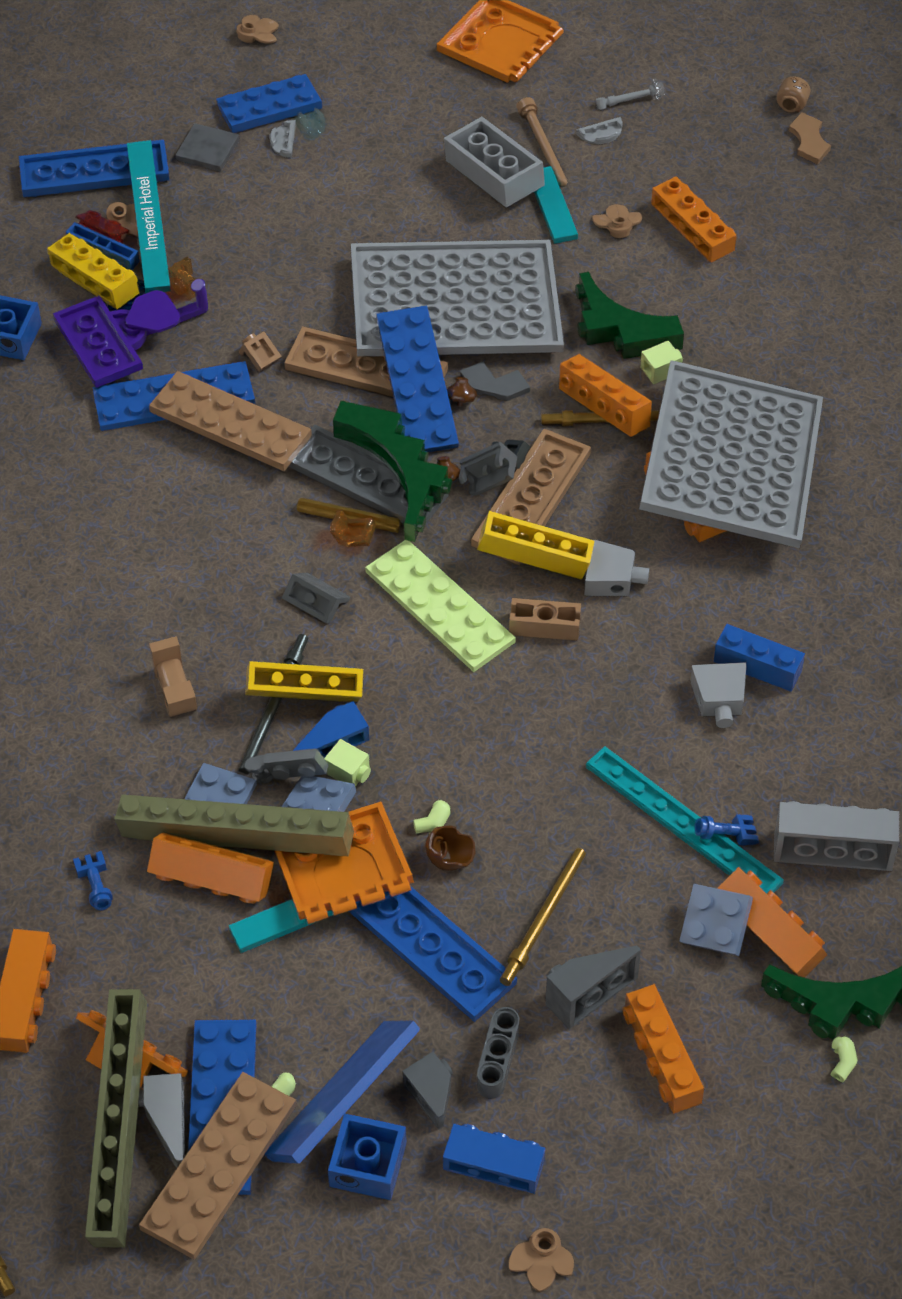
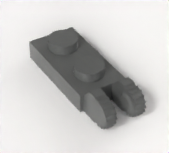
M317 748L253 756L245 761L244 768L249 774L252 773V778L257 783L265 784L274 778L285 780L292 777H312L314 775L327 774L329 764Z

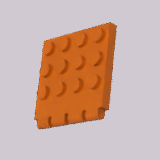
M479 0L437 43V51L508 83L510 80L518 82L527 70L552 46V43H555L564 33V30L558 26L557 21L512 1Z
M381 801L349 811L354 829L349 856L274 850L300 920L306 918L307 923L311 924L328 918L327 911L332 910L335 916L357 909V901H360L362 906L384 900L386 899L384 892L389 891L391 897L411 891L410 884L414 883L413 875Z

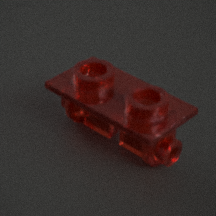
M89 210L86 213L75 216L76 219L81 220L78 224L122 244L123 239H121V236L130 232V230L122 227L121 223L107 220L96 211Z

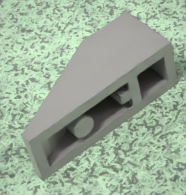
M182 1075L144 1076V1088L139 1089V1107L145 1108L147 1119L175 1167L178 1168L185 1158L184 1086Z

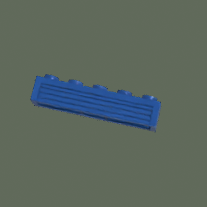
M76 222L66 231V235L71 233L75 237L83 239L88 245L94 249H99L105 256L116 260L119 265L127 270H133L140 262L137 250Z

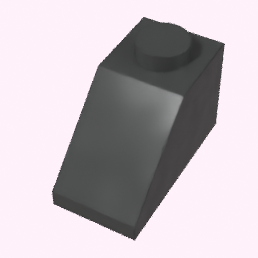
M431 1052L404 1069L402 1075L404 1086L439 1130L444 1127L453 1072L445 1059L440 1060L434 1052Z

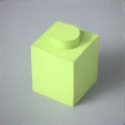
M667 341L642 351L640 367L650 381L655 384L667 378L671 360L682 363L683 359L680 351Z
M342 739L337 742L324 758L329 764L327 774L338 781L354 783L356 786L359 782L364 783L370 775L369 754Z

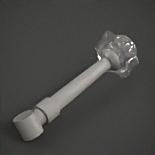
M655 78L652 80L649 89L619 96H610L606 99L605 97L597 98V109H605L608 105L614 106L617 103L650 95L656 101H660L662 96H665L664 85Z

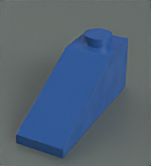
M354 701L345 705H338L325 714L293 751L317 748L323 758H325L340 739L354 747L369 741V726Z

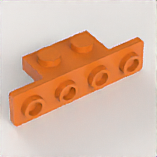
M91 1010L89 1013L78 1012L76 1019L99 1032L86 1061L102 1069L106 1016L94 1010ZM144 1040L140 1088L144 1084V1076H148L153 1064L169 1074H181L182 1077H186L188 1070L181 1067V1060L169 1054L163 1056L157 1053V1047Z

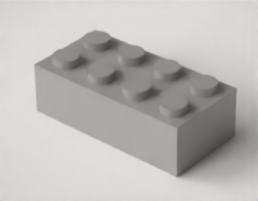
M483 117L444 138L446 161L505 207L512 205L545 185L543 162Z
M796 801L780 802L774 836V862L892 871L899 845V811H890L885 808L864 809L857 806L838 807L828 804H801Z

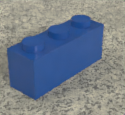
M726 624L715 646L714 662L717 664L746 663V675L792 692L802 672L805 653Z
M453 1124L443 1155V1170L535 1194L545 1161V1148L534 1141L524 1140L522 1142L510 1139L507 1135L500 1132L491 1134L480 1131L473 1125L463 1124L461 1126Z

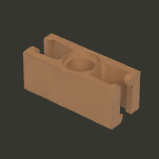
M512 598L509 632L514 636L578 641L581 603Z

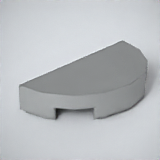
M621 117L576 129V134L588 143H609L616 140L621 134Z
M296 120L285 121L284 125L273 128L270 133L271 148L275 153L283 157L292 158Z

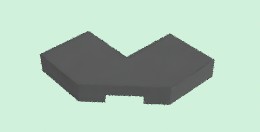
M484 362L460 371V376L467 378L469 385L479 395L486 394L497 397L500 400L509 401L530 392V386L519 370L495 379Z

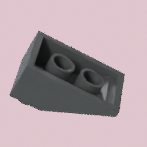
M636 945L573 958L563 965L558 964L554 966L547 975L545 1005L570 1030L638 978L641 949Z

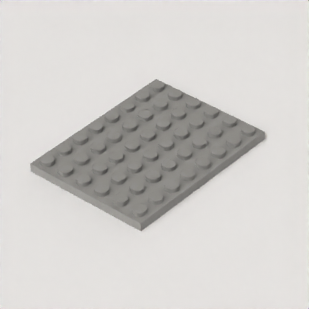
M550 240L351 243L357 356H384L376 313L426 305L430 315L438 355L563 352L564 342Z
M671 360L639 510L799 548L803 536L823 397Z

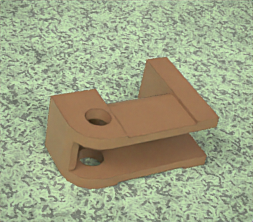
M177 636L149 643L153 670L156 678L159 680L169 717L197 710L195 693L190 680L187 681L183 670Z

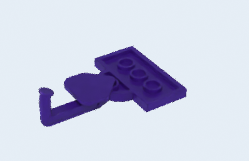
M196 279L192 282L191 289L195 292L196 302L176 309L165 292L156 290L138 296L130 310L110 312L99 295L53 313V318L97 388L143 369L142 361L135 350L144 344L148 335L173 328L178 323L206 313L208 311V299L205 281L203 279Z

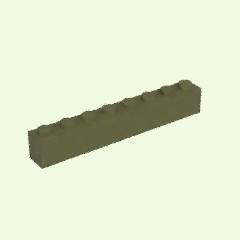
M121 795L115 815V821L122 837L152 841L153 838L164 832L213 846L349 856L354 835L349 812Z
M109 989L85 1238L93 1247L125 1248L147 1012V1001L140 989Z

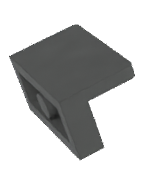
M309 573L292 574L282 596V599L325 623L331 622L339 603H347L351 598Z

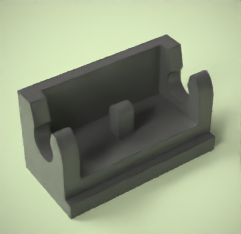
M498 442L460 460V484L465 483L468 478L470 481L469 494L477 496L514 478L517 456L504 444Z

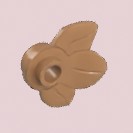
M248 15L237 26L236 32L238 38L246 43H252L255 40L261 43H274L277 39L272 33L278 29L279 24L272 19H260L257 15Z
M115 202L109 205L106 217L110 222L108 228L110 236L116 241H122L126 235L138 237L134 203L126 205L122 202ZM120 211L123 214L117 215L115 212Z
M613 204L606 209V214L594 215L592 220L597 227L608 229L611 236L623 238L630 234L632 226L642 221V215L639 212L629 213L625 206Z
M548 1228L535 1231L528 1242L518 1244L512 1251L509 1259V1270L512 1272L527 1271L530 1284L538 1292H542L550 1287L555 1280L556 1274L572 1276L574 1269L572 1254L561 1246L558 1234ZM541 1241H548L551 1247L544 1250L539 1247V1243Z

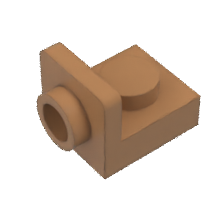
M265 332L257 336L253 333L242 341L243 345L239 350L241 356L245 353L259 372L282 357Z

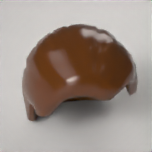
M455 826L436 827L427 836L425 843L427 856L431 863L439 869L457 870L467 867L473 862L474 855L476 854L475 842L470 835L461 834ZM447 852H448V853H449V856H450V859H443V858L446 857Z

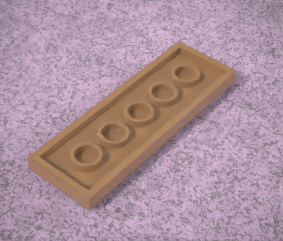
M302 326L284 363L285 370L393 397L385 356H357L355 339ZM440 361L443 376L445 377L448 371V362Z
M179 371L174 374L149 405L150 412L282 471L287 469L312 436L311 429Z
M543 429L527 453L525 461L516 470L514 478L508 482L490 511L545 526L589 458L591 447ZM485 519L471 539V546L475 548L478 547ZM500 557L519 566L521 564V562Z
M242 1072L139 1224L140 1230L195 1260L297 1106L296 1099Z

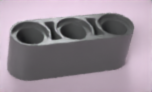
M502 1007L494 1012L479 1062L477 1089L487 1099L497 1098L503 1093L519 1036V1015L510 1007ZM503 1024H508L512 1027L508 1029H503L499 1026ZM495 1051H502L505 1054L501 1056H496L492 1053ZM487 1078H494L497 1080V1082L487 1083L484 1080Z

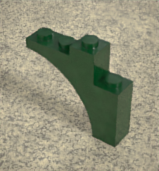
M590 272L579 273V284L575 285L577 299H582L583 302L581 303V322H578L577 327L579 337H584L587 345L614 341L615 350L621 351L623 359L639 357L642 351L667 341L675 349H683L684 332L678 315L657 316L630 310L607 297L595 284Z

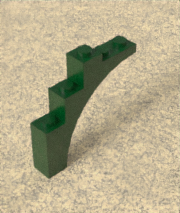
M340 401L333 418L334 437L354 443L370 451L382 460L397 476L405 491L408 503L404 522V537L407 541L415 542L418 533H423L425 529L426 512H431L433 503L441 504L444 494H449L452 479L448 478V467L427 462L428 452L425 451V440L404 436L405 425H402V414Z
M769 964L763 973L761 987L764 988L770 997L775 999L782 998L791 1003L795 1011L801 1014L809 1013L808 1026L811 1027L812 1031L821 1038L829 1037L834 1040L838 1037L852 1014L856 1015L862 1024L866 1026L874 1025L880 1029L895 1004L899 1002L902 1006V966L887 974L862 981L827 982L792 975Z

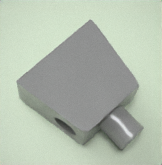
M594 540L591 561L585 579L584 595L629 596L631 582L648 584L650 568L634 566L635 552L633 550Z
M746 663L692 665L690 681L701 715L715 716L716 725L720 728H727L733 724L732 715H742Z

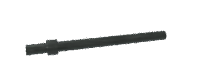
M304 634L298 635L293 649L289 650L285 657V664L301 665L304 658L303 651L309 640L308 636ZM282 697L270 698L238 769L239 772L249 774L244 768L245 761L250 757L258 755L283 699Z

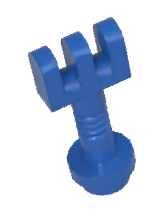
M737 814L733 818L732 824L714 822L711 816H703L695 822V834L702 839H711L713 834L736 835L737 843L741 846L759 844L758 836L751 835L757 833L755 826L752 825L754 820L751 815Z
M102 851L96 852L97 862L92 861L90 854L84 855L86 865L83 866L79 857L74 858L73 862L78 878L88 876L92 889L88 898L91 906L96 910L109 908L113 895L110 889L103 887L99 872L107 870Z

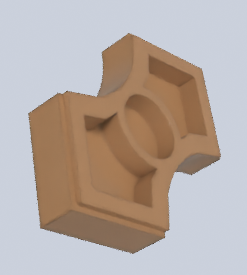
M801 112L789 126V131L800 141L797 155L819 164L830 151L831 145L820 136L819 130L822 127V121Z

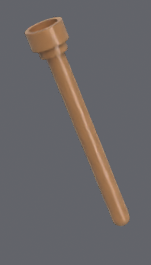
M530 97L521 99L516 106L520 116L528 120L549 166L553 169L559 186H566L567 179L537 119L538 108L534 99Z

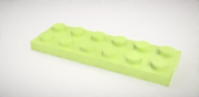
M404 540L365 567L366 573L473 672L516 641V637L410 541Z

